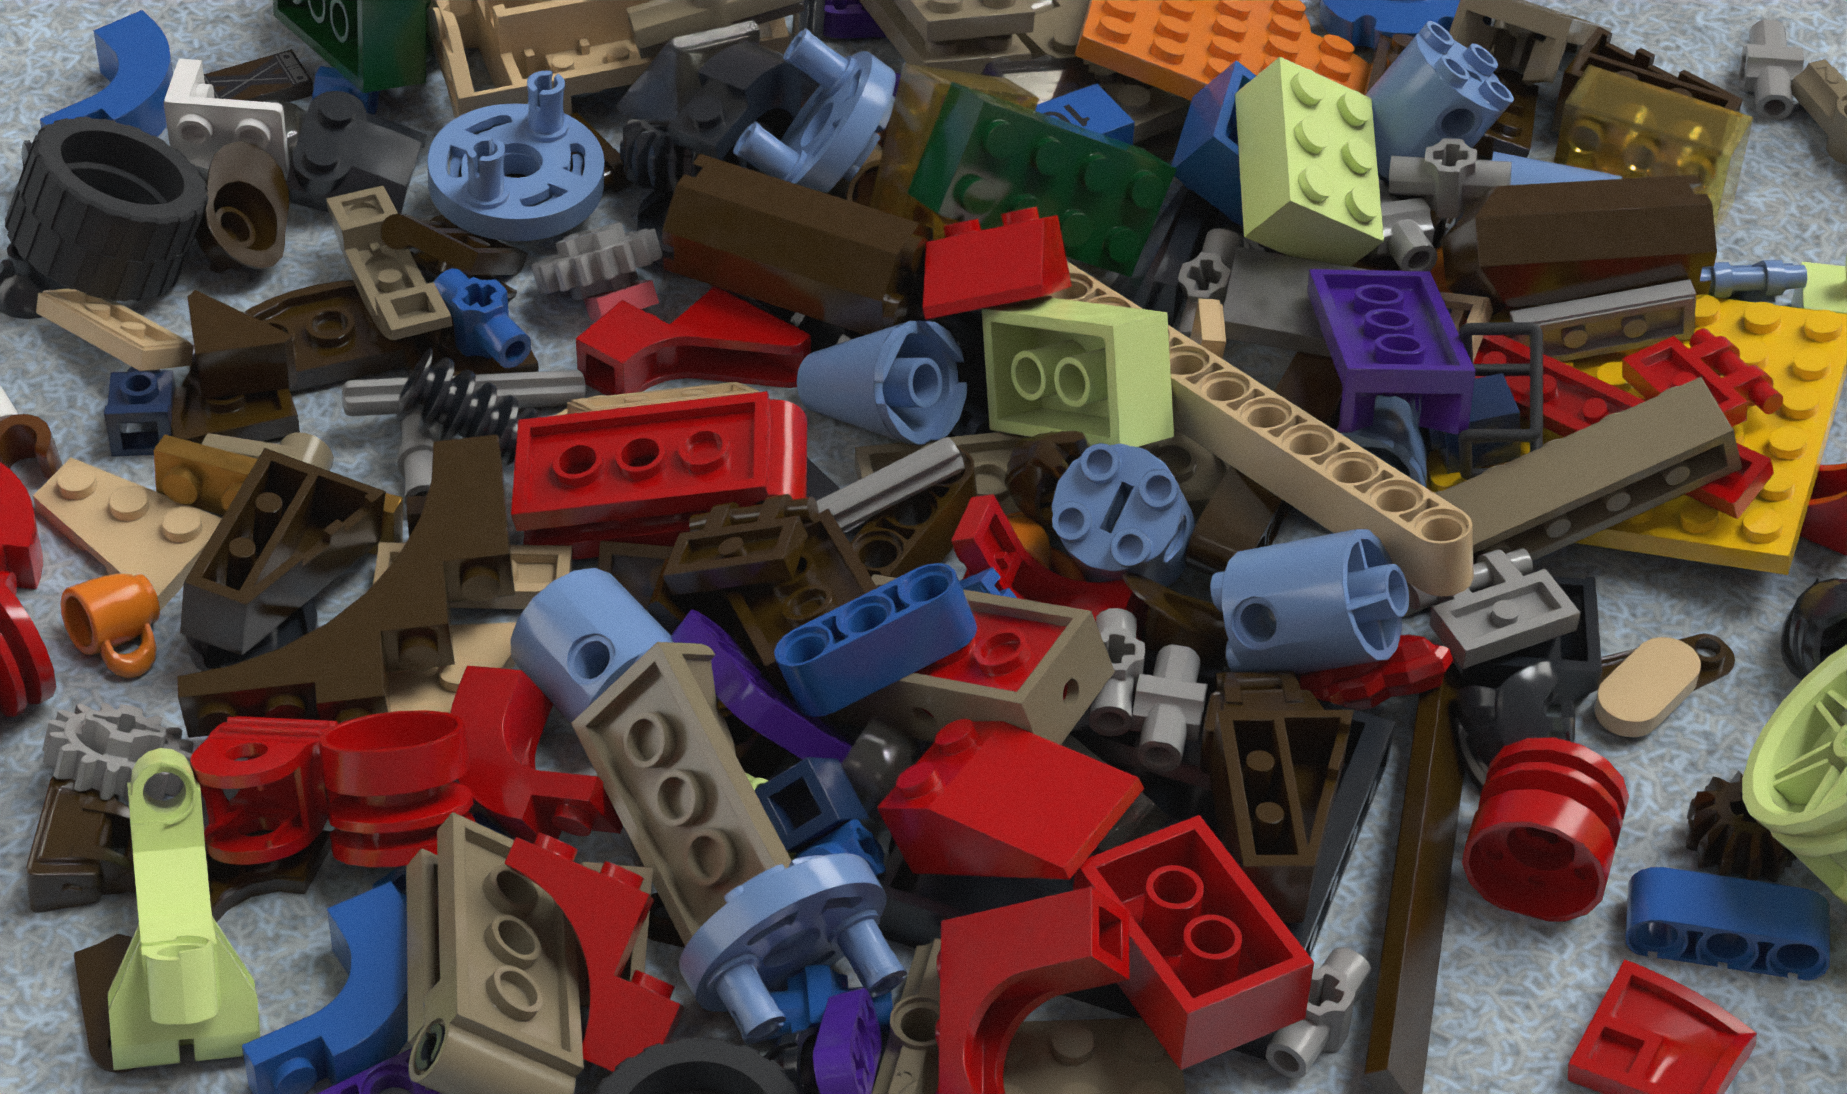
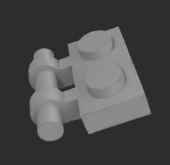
M1523 548L1506 554L1498 549L1478 556L1477 563L1473 564L1474 578L1471 586L1456 595L1434 596L1420 591L1413 585L1408 586L1409 604L1414 610L1417 611L1432 606L1429 625L1445 647L1450 649L1452 656L1462 669L1576 631L1580 611L1546 569L1528 574L1532 572L1533 564L1529 553Z

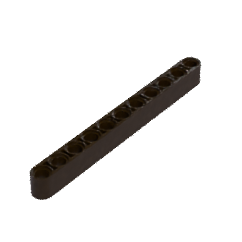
M1396 195L1400 201L1420 197L1424 199L1423 196ZM1430 209L1431 221L1434 227L1432 245L1434 248H1438L1449 229L1445 227L1446 223L1451 224L1454 218L1437 217L1436 213ZM1365 255L1351 266L1366 270L1402 271L1392 256L1369 259L1368 255ZM1297 351L1274 392L1332 429L1336 430L1339 427L1343 386L1332 357ZM1230 465L1194 528L1186 553V567L1213 576L1215 573L1225 571L1228 561L1238 551L1273 545L1293 506Z

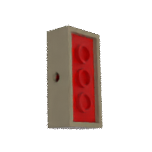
M875 574L871 577L877 588L896 579ZM963 589L977 624L976 634L969 644L834 713L828 714L827 718L831 722L935 742V736L939 730L959 719L1005 721L1061 745L1115 671L1092 611Z

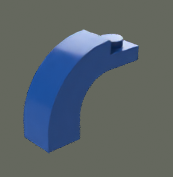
M140 10L93 30L100 73L111 83L102 91L89 98L40 118L41 128L65 118L90 117L92 119H107L123 125H130L156 137L163 132L167 126L164 99L173 77L170 48L162 29L143 10Z
M392 881L327 908L332 950L348 974V980L335 999L318 1012L242 1045L248 1085L253 1094H305L316 1082L327 1077L332 1086L396 1056L407 1042V906Z

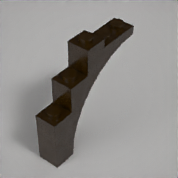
M498 435L433 442L432 480L417 525L397 559L373 586L332 620L277 650L231 666L177 676L178 700L188 738L209 736L218 725L227 722L228 717L247 716L337 721L340 724L344 721L367 715L391 712L388 672L402 670L423 671L437 666L455 665L450 602L484 601L493 597L515 595L505 482Z

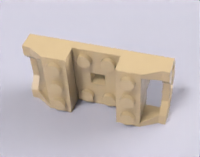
M431 0L430 7L426 9V31L430 37L432 50L447 85L454 118L472 110L491 105L528 104L527 80L530 75L538 71H553L552 89L554 88V77L557 74L563 77L565 80L563 110L564 114L570 115L572 114L571 96L597 93L604 89L640 82L649 83L661 78H667L680 107H685L701 89L697 71L714 55L725 48L739 43L752 42L785 54L789 46V34L785 18L757 25L760 37L757 39L736 43L731 41L716 46H702L699 43H694L641 59L638 53L626 8L653 0ZM464 48H479L495 86L494 89L474 92Z

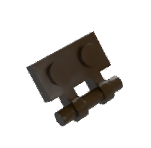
M789 494L766 497L764 503L760 505L739 507L737 503L730 502L713 505L710 512L691 515L689 520L690 532L679 533L663 573V578L672 596L696 592L712 593L723 588L758 583L774 584L781 580L793 579L808 537L803 524L814 523L818 520L819 510L816 500L813 497L792 499Z

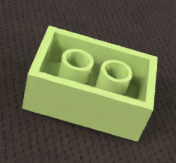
M1278 57L1235 93L1244 237L1288 256L1351 267L1384 242L1372 100L1356 90L1345 87L1287 59Z
M1038 297L982 308L990 430L1029 437L1039 433H1049L1050 431L1083 432L1091 446L1103 443L1139 447L1174 437L1167 312L1050 297Z

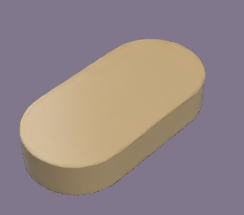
M1657 637L1643 642L1600 684L1594 707L1599 723L1608 731L1624 737H1640L1651 733L1694 691L1701 668L1698 654L1688 644L1674 638Z

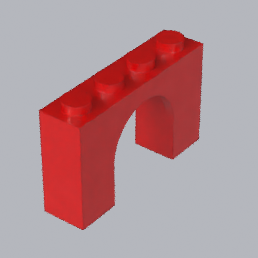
M1091 886L941 921V950L938 952L936 959L937 973L940 979V1018L935 1026V1038L939 1048V1080L935 1094H1005L1003 1073L1006 1054L1017 1029L1030 1013L1044 1002L1059 995L1130 980L1129 911Z

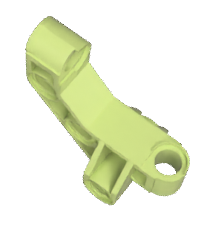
M158 748L148 751L137 760L132 769L131 782L127 783L139 925L108 992L114 1070L180 1063L179 1046L193 1045L195 1061L243 1056L242 1045L260 1037L258 998L254 978L212 916L200 783L195 780L191 763L183 754L173 749ZM161 772L173 773L184 782L180 793L174 798L165 801L156 800L148 796L144 791V785L147 780L154 774Z

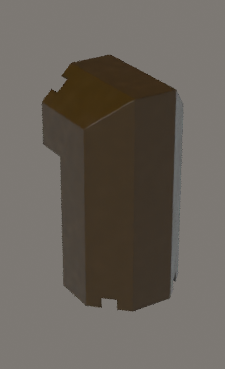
M1696 174L1496 186L1475 200L1464 212V215L1442 239L1446 287L1454 294L1489 298L1493 309L1490 320L1510 319V311L1689 279L1695 289L1696 300L1709 294L1711 280L1700 281L1702 267L1714 266L1717 255L1712 202L1707 194L1694 193L1693 189L1701 185Z

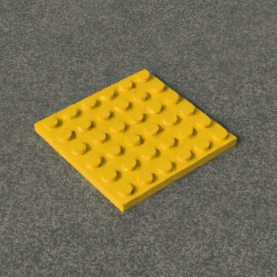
M1706 295L1696 300L1694 333L1699 329L1705 328L1715 337H1726L1739 349L1740 358L1748 366H1759L1773 379V388L1783 396V404L1773 414H1765L1757 406H1747V421L1732 427L1736 443L1771 458L1774 475L1738 520L1683 494L1575 543L1788 575L1847 375V314L1835 313L1830 310H1810L1779 306L1768 302L1755 303L1715 298ZM1510 319L1490 320L1489 323L1510 322ZM1690 339L1680 341L1688 349L1691 348L1689 345ZM1647 347L1562 362L1647 401L1622 378V358ZM1520 417V429H1530V421ZM1543 427V445L1551 440L1564 438ZM1520 442L1521 456L1530 453V442ZM1438 450L1430 451L1426 460L1427 489L1434 493L1444 491L1467 481L1462 478L1460 472L1447 474ZM1500 463V464H1495V465H1490V466H1485V467H1480V468H1490V467H1493V466H1496V465H1503V464H1505V463Z

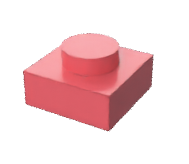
M636 280L630 282L631 285L583 299L591 321L600 319L621 300L641 310L659 304L653 281Z

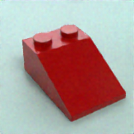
M959 719L939 730L933 745L915 765L900 774L897 778L896 786L878 805L877 809L912 873L1071 879L1144 790L1140 779L1134 775L1005 721Z

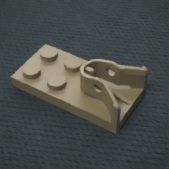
M1460 0L1449 33L1455 41L1466 48L1472 43L1482 46L1496 59L1498 67L1524 74L1522 81L1525 85L1532 86L1540 82L1553 84L1564 51L1577 54L1598 26L1611 32L1612 28L1525 0ZM1487 16L1495 19L1494 25L1485 24L1483 18ZM1537 33L1546 35L1545 40L1536 39Z
M657 642L571 724L598 777L604 782L603 787L644 867L653 868L652 883L686 947L697 930L712 915L727 904L724 896L728 892L777 865L783 864L785 869L788 868L791 859L735 755L734 742L727 722L718 711L711 660L716 656L709 646L704 644Z

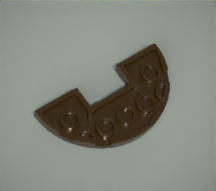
M353 280L317 284L273 297L245 311L246 314L292 335L298 378L297 383L288 389L202 400L194 353L189 373L181 387L176 386L174 391L171 427L173 437L202 444L207 433L255 441H264L287 436L292 433H300L298 414L290 394L291 391L406 367L410 376L417 362L430 347L433 350L431 366L440 358L447 356L454 362L453 376L467 369L475 375L539 372L538 361L532 350L522 363L512 368H504L493 357L488 359L483 356H465L455 345L453 318L452 326L389 340L374 323Z

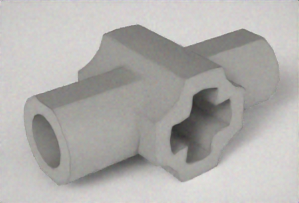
M1763 19L1751 27L1749 31L1750 44L1743 45L1739 70L1740 90L1754 92L1756 112L1759 117L1781 120L1790 115L1793 110L1791 85L1793 78L1803 71V48L1787 47L1784 25L1778 20Z
M1443 138L1438 144L1426 147L1425 157L1391 156L1389 195L1423 196L1437 217L1458 218L1469 208L1475 199L1480 198L1494 187L1511 185L1512 162L1477 160V150L1467 146L1463 139Z
M1379 180L1384 242L1367 254L1369 259L1392 256L1402 271H1431L1436 264L1438 256L1436 249L1432 245L1434 227L1431 221L1430 207L1422 197L1400 201L1396 195H1389V185Z
M1209 230L1202 252L1192 261L1183 263L1178 276L1179 285L1187 302L1178 331L1188 338L1191 337L1198 298L1220 300V304H1223L1224 307L1236 248H1244L1242 237L1230 230Z
M1114 608L1102 611L1096 617L1097 627L1115 672L1090 705L1089 726L1093 731L1105 736H1119L1131 729L1132 707L1134 706L1139 674H1143L1145 642L1136 639V617L1127 610Z
M1173 644L1164 646L1158 652L1153 676L1139 674L1130 731L1141 732L1137 756L1142 765L1148 769L1164 772L1174 770L1181 763L1185 740L1199 741L1207 684L1197 683L1200 658L1194 650L1186 646Z
M1338 947L1332 950L1319 969L1313 970L1305 1019L1279 1029L1267 1046L1266 1059L1276 1071L1290 1078H1302L1320 1053L1327 1051L1338 1052L1349 1034L1354 1001L1370 978L1371 967L1362 955L1352 949Z

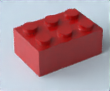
M1200 815L1091 856L1075 872L1073 891L1092 886L1129 911L1130 980L1117 982V984L1180 1070L1305 1019L1314 961Z

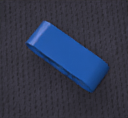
M942 563L927 564L792 630L777 643L774 655L798 710L804 715L812 717L825 716L960 650L974 638L977 624L955 570L949 565Z
M1650 867L1632 875L1628 882L1625 940L1629 949L1637 955L1648 956V951L1657 952V958L1714 967H1718V962L1727 963V969L1788 978V973L1797 974V979L1810 981L1824 975L1830 967V904L1824 896L1806 888L1667 867Z

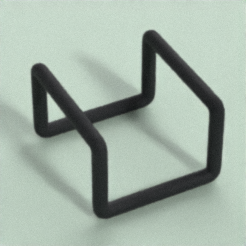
M1467 323L1461 326L1459 330V336L1475 368V376H1491L1501 373L1504 376H1530V429H1467L1459 434L1460 474L1466 480L1476 477L1488 469L1472 468L1471 442H1530V452L1543 446V332L1536 323ZM1472 335H1530V364H1473Z

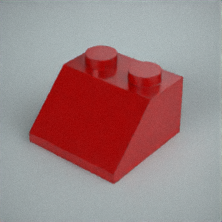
M1037 207L1001 214L1003 226L981 230L979 218L944 225L945 238L926 242L923 293L925 320L1043 297L1072 287L1058 215L1039 218Z

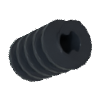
M430 347L415 365L400 393L396 419L402 422L412 412L417 410L421 413L417 432L423 435L432 426L439 423L442 425L439 441L452 440L458 435L463 438L498 435L501 459L507 463V466L510 465L516 456L518 420L538 418V411L530 407L518 414L519 401L512 395H506L496 402L497 388L490 382L483 383L474 391L476 375L467 369L461 371L453 378L454 362L447 356L440 358L431 366L433 350Z

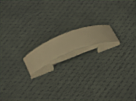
M384 186L326 198L327 209L350 274L371 318L383 335L389 340H396L452 326L451 314L434 282L428 284L425 282L409 249H391L384 244L381 238L380 230L385 218L392 214H398Z

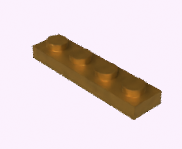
M164 434L154 449L156 492L168 496L179 504H188L198 509L224 515L258 459ZM386 493L379 542H403V497ZM379 543L367 553L377 555Z

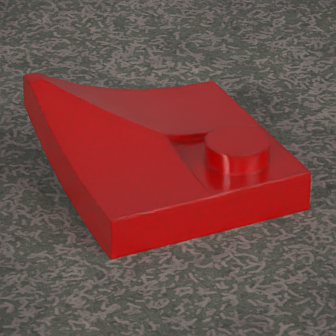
M1624 959L1568 1063V1081L1602 1094H1725L1741 1067L1750 1057L1756 1045L1757 1033L1725 1009L1699 993L1653 970Z

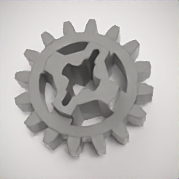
M615 222L563 237L564 240L555 243L559 254L545 257L542 261L533 263L531 268L540 294L545 292L550 294L559 290L562 292L570 289L572 299L581 300L631 285V281L638 279L635 268L650 265L653 261L662 259L663 255L654 228L625 233L622 222Z
M101 703L100 711H97L83 704H76L74 713L61 709L57 712L56 720H49L42 751L45 752L43 763L44 765L55 767L53 776L57 779L76 780L74 789L79 792L93 788L100 791L99 795L103 800H109L114 796L117 801L119 797H124L129 802L127 783L131 782L132 769L140 757L148 751L165 748L173 749L183 754L190 762L194 743L193 741L181 739L183 730L179 727H162V717L156 715L145 718L142 715L143 709L120 704L119 709L114 710L108 703ZM161 772L154 774L147 780L144 785V791L148 796L156 800H163L165 793L172 796L179 794L184 782L173 773Z

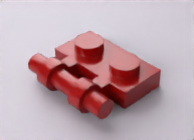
M1705 328L1697 330L1691 336L1689 341L1691 348L1689 349L1675 336H1672L1622 358V378L1646 400L1658 396L1666 389L1681 386L1702 377L1731 427L1747 421V406H1757L1765 414L1769 415L1776 412L1783 404V396L1773 388V379L1757 365L1748 366L1740 358L1739 349L1724 336L1715 337Z

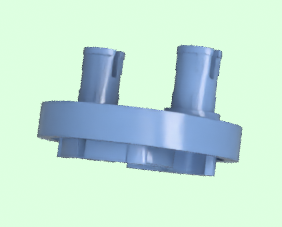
M805 28L791 41L783 59L810 76L820 86L799 111L781 141L763 129L760 124L754 122L742 133L736 142L733 153L766 175L827 194L842 177L850 182L878 143L881 136L877 133L886 128L895 102V97L892 94L896 77L892 68L870 52L862 51L844 58Z
M553 71L535 72L527 80L528 104H498L472 110L449 122L435 136L430 145L427 158L428 189L434 205L453 224L470 233L490 239L532 241L564 233L582 223L594 212L604 190V154L594 134L581 122L564 114L563 96L565 80L560 74L554 77V88L552 89ZM572 152H576L577 154H573V155H572V168H571V172H570L571 153H572ZM453 155L450 163V174L448 175V160ZM521 174L527 177L512 178L505 175Z
M847 853L797 858L791 860L786 869L783 864L777 865L732 889L724 896L727 904L712 915L689 940L679 962L680 972L698 1004L709 1011H729L746 1044H754L765 1040L782 1028L786 1017L779 1010L769 992L786 991L787 978L796 976L802 972L805 966H832L845 956L862 986L868 990L871 998L890 992L901 984L905 979L904 976L907 975L906 969L901 965L878 927L880 917L887 902L886 893L866 860L858 855Z

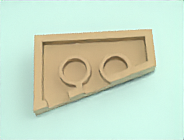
M72 457L33 495L36 511L80 550H87L106 567L108 575H144L153 585L158 597L160 611L183 587L186 577L222 519L191 505L174 502L166 495Z

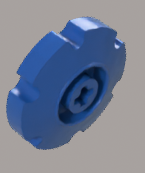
M1320 0L1319 20L1329 34L1344 38L1353 46L1373 48L1374 53L1380 34L1391 38L1395 34L1415 37L1428 21L1438 23L1449 32L1460 0ZM1485 16L1483 21L1485 24L1491 25L1492 18Z

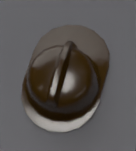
M243 141L225 144L213 155L208 169L206 185L209 190L207 192L209 200L195 235V240L200 249L210 259V270L215 273L246 267L259 270L273 267L283 257L285 248V233L289 210V189L285 176L273 157L257 145Z
M1126 571L1122 576L1125 584L1149 605L1141 641L1145 642V648L1159 652L1164 646L1171 644L1186 646L1197 653L1200 658V664L1223 670L1227 664L1226 645L1229 640L1225 630L1223 612H1220L1210 602L1179 594L1147 577Z

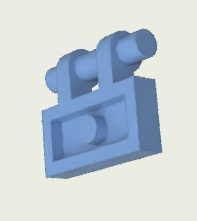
M1762 260L1753 265L1731 266L1729 262H1715L1714 266L1702 267L1700 281L1711 280L1708 295L1715 298L1739 296L1740 301L1768 302L1772 304L1776 302L1775 296L1782 295L1788 289L1805 288L1807 285V269L1805 265L1783 263L1782 260Z

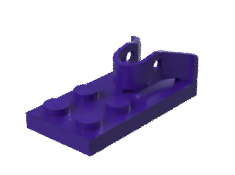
M1309 269L1307 293L1343 386L1339 433H1352L1364 427L1373 426L1377 395H1383V397L1396 396L1409 403L1415 421L1420 427L1459 435L1462 431L1469 429L1476 371L1430 271Z

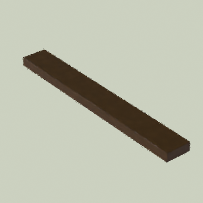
M1453 661L1443 675L1441 686L1421 692L1418 697L1364 1075L1378 1094H1422L1465 770L1456 747L1454 720L1459 714L1455 692L1460 688L1467 687L1468 684Z

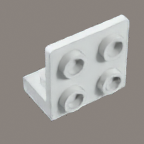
M179 58L164 99L170 146L184 154L187 160L199 170L201 178L207 183L208 169L213 155L225 144L237 141L255 144L273 157L282 169L287 181L290 165L283 106L279 103L214 98L213 86L205 84L202 60Z

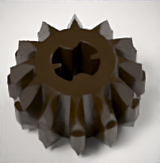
M1739 770L1730 782L1713 776L1704 791H1697L1695 799H1692L1687 813L1686 848L1697 851L1698 869L1717 865L1719 866L1720 876L1730 877L1732 873L1741 874L1742 879L1757 881L1759 876H1762L1776 883L1780 874L1784 872L1785 867H1791L1793 860H1796L1797 857L1790 850L1782 846L1772 836L1770 830L1759 824L1749 814L1742 799L1743 775Z

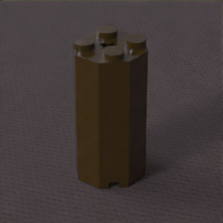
M702 154L693 163L702 167L698 175L692 177L684 174L677 183L662 229L663 244L674 248V259L663 257L665 270L864 335L907 321H924L922 299L924 293L926 242L933 240L934 228Z

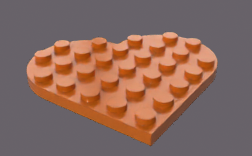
M1090 0L1074 56L1190 101L1195 94L1236 60L1257 76L1278 57H1282L1345 87L1356 90L1361 94H1364L1371 66L1367 61L1353 53L1355 48L1346 39L1331 34L1321 37L1311 33V26L1305 14L1306 6L1300 0Z

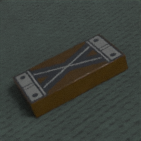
M292 49L204 74L205 84L213 86L214 98L271 102L282 105L310 97L313 94L312 79Z

